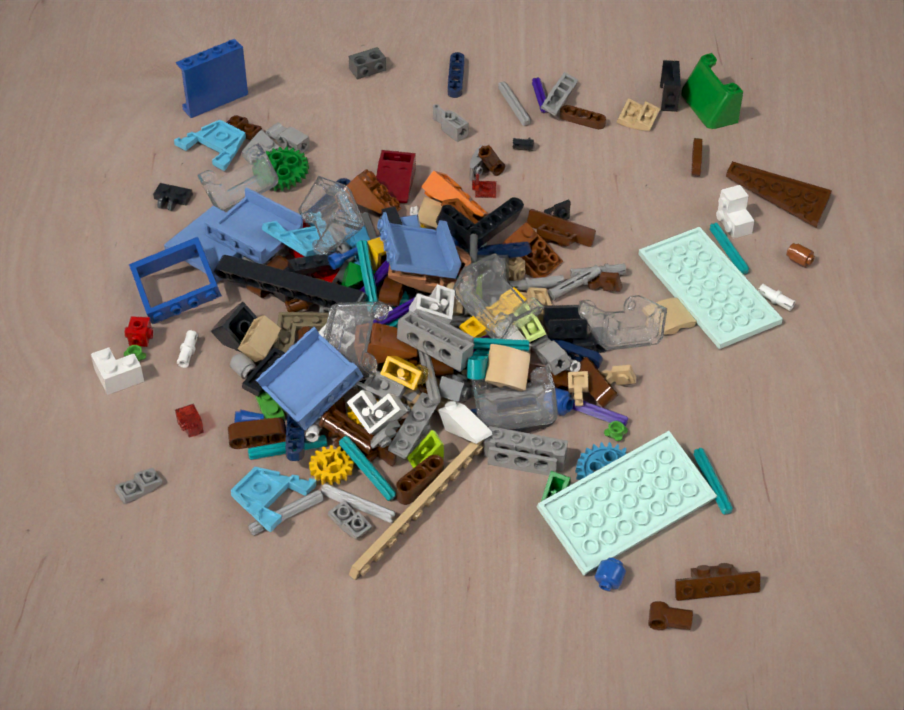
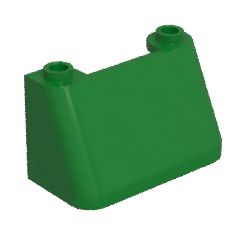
M713 53L701 56L683 85L681 95L707 128L718 129L738 123L743 90L735 83L723 85L711 70L717 62Z

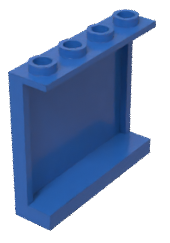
M236 39L229 40L176 62V65L182 72L186 103L182 104V107L190 118L248 95L243 46Z

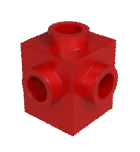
M131 316L129 325L125 327L124 336L128 339L129 346L148 347L149 340L153 339L150 317Z

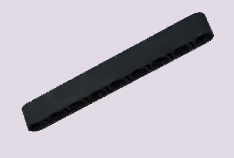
M223 255L214 269V273L225 280L355 315L360 314L368 298L364 292L358 289L229 255Z

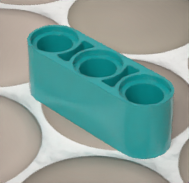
M477 349L471 357H468L467 378L481 380L486 377L489 350Z

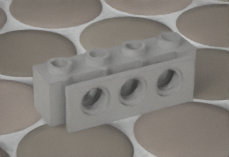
M419 310L417 314L409 311L398 320L397 339L460 372L467 366L468 357L473 355V336L422 310Z
M488 427L493 434L485 438L484 457H488V465L549 476L550 471H563L567 457V440Z

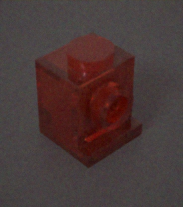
M194 403L175 410L177 423L182 431H186L189 438L204 433L202 419Z

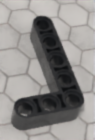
M512 197L476 224L453 206L443 205L436 218V223L438 225L439 220L446 221L451 236L468 250H470V235L476 234L478 236V249L516 221L524 207V203L521 199Z

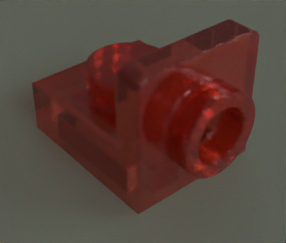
M476 174V180H472V190H475V198H496L497 181H479V174Z

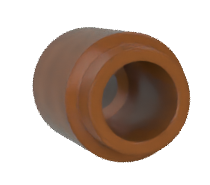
M792 243L786 253L790 260L803 267L810 266L815 259L814 251L799 243Z

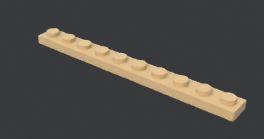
M485 439L477 444L469 443L352 565L349 576L356 580L360 574L364 576L371 568L370 564L373 561H379L384 554L383 550L394 545L399 533L403 535L410 527L409 523L412 520H418L422 515V509L425 506L429 508L435 501V496L438 493L441 495L448 487L447 483L450 480H456L461 473L460 469L462 467L466 469L472 462V457L474 455L478 456L483 451Z

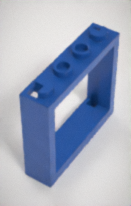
M198 237L129 264L146 314L150 317L152 324L174 315H179L184 311L196 308L222 296ZM199 255L210 284L151 308L141 278Z

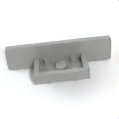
M372 369L364 384L358 381L350 389L356 391L358 388L369 391L374 397L379 399V402L389 393L397 395L401 399L407 387ZM403 404V405L406 407V409L408 410V412H406V413L409 414L410 411H411V408H410L409 406Z
M421 393L391 442L388 451L406 459L422 442V436H427L431 425H429L430 418L438 404L433 405L430 403L428 394Z

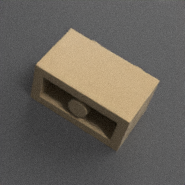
M262 315L253 320L238 349L254 362L260 361L271 351L270 348L279 338L278 334L281 328L268 317Z

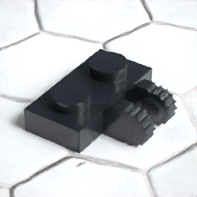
M159 183L153 193L154 199L158 200L157 208L162 209L166 202H168L167 209L173 211L177 204L187 206L193 195L192 189Z

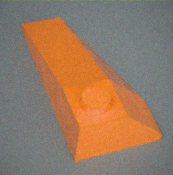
M433 170L421 186L425 190V195L431 199L435 198L443 201L458 198L474 214L482 217L488 215L474 200L470 201L471 196L462 191V187L445 173Z

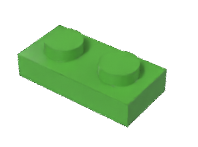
M265 391L259 397L255 396L264 419L282 418L285 420L282 408Z

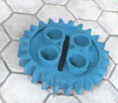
M601 442L599 448L595 444H593L592 449L586 448L585 453H581L580 459H578L576 464V480H581L594 473V471L626 455L627 448L619 450V444L613 448L610 442L607 447Z

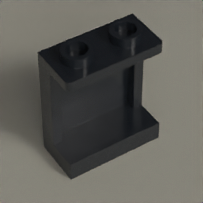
M663 60L660 88H663L661 111L677 112L681 88L679 61Z
M581 305L543 306V325L549 339L587 338V319L581 318Z

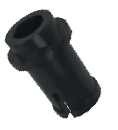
M530 137L528 139L513 138L512 147L513 149L533 150L534 139Z

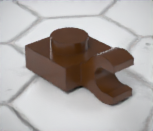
M601 272L600 276L592 279V282H588V287L592 290L602 287L603 291L620 292L623 287L619 273Z

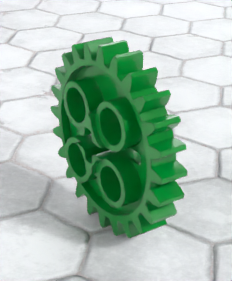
M288 146L284 150L281 147L278 150L272 148V152L266 151V155L260 154L261 159L256 158L257 163L253 164V174L257 184H261L262 188L267 186V190H270L272 187L274 191L278 188L283 191L284 187H287L289 190L291 185L296 187V182L302 183V179H306V174H309L307 157H305L304 153H300V150L295 151L294 147L288 150Z

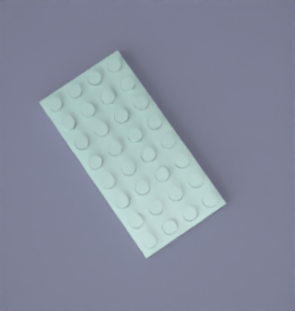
M700 227L639 249L638 255L671 294L680 300L718 349L782 324L783 318Z
M667 431L543 500L536 507L581 573L586 575L598 568L602 560H607L609 557H617L711 502L717 495L670 431Z

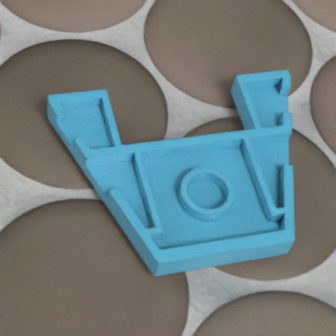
M218 120L201 127V131L187 133V137L182 139L180 137L174 139V144L185 151L197 142L206 145L220 153L212 159V163L217 168L225 171L245 140L246 135L245 132Z
M321 213L307 215L306 222L312 227L286 231L277 221L263 223L262 225L264 232L305 257L335 251L337 246L331 232L327 230L326 222L322 220L323 215Z
M254 467L231 489V496L267 531L272 532L282 522V515L268 508L288 488L304 496L308 495L316 487L317 480L309 478V481L299 479L298 475L292 474L288 477L280 475L278 471Z

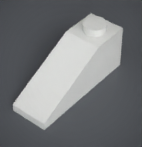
M450 401L439 409L445 431L476 444L493 435L492 431L461 403Z

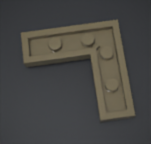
M279 312L277 326L281 330L274 347L286 353L295 344L296 331L305 326H309L311 329L315 327L317 331H320L335 313Z

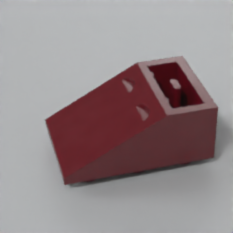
M381 150L376 180L388 189L391 197L396 198L399 203H408L416 171V153Z

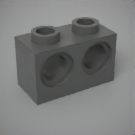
M378 47L348 56L349 69L357 80L386 71V57Z

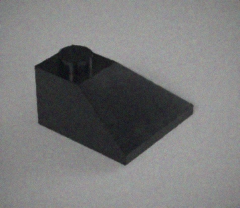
M241 302L221 318L211 332L224 346L241 352L238 347L253 320L258 317L244 302Z

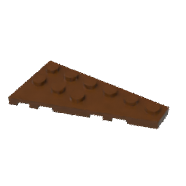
M733 161L726 173L727 178L815 228L819 224L832 193L830 189Z

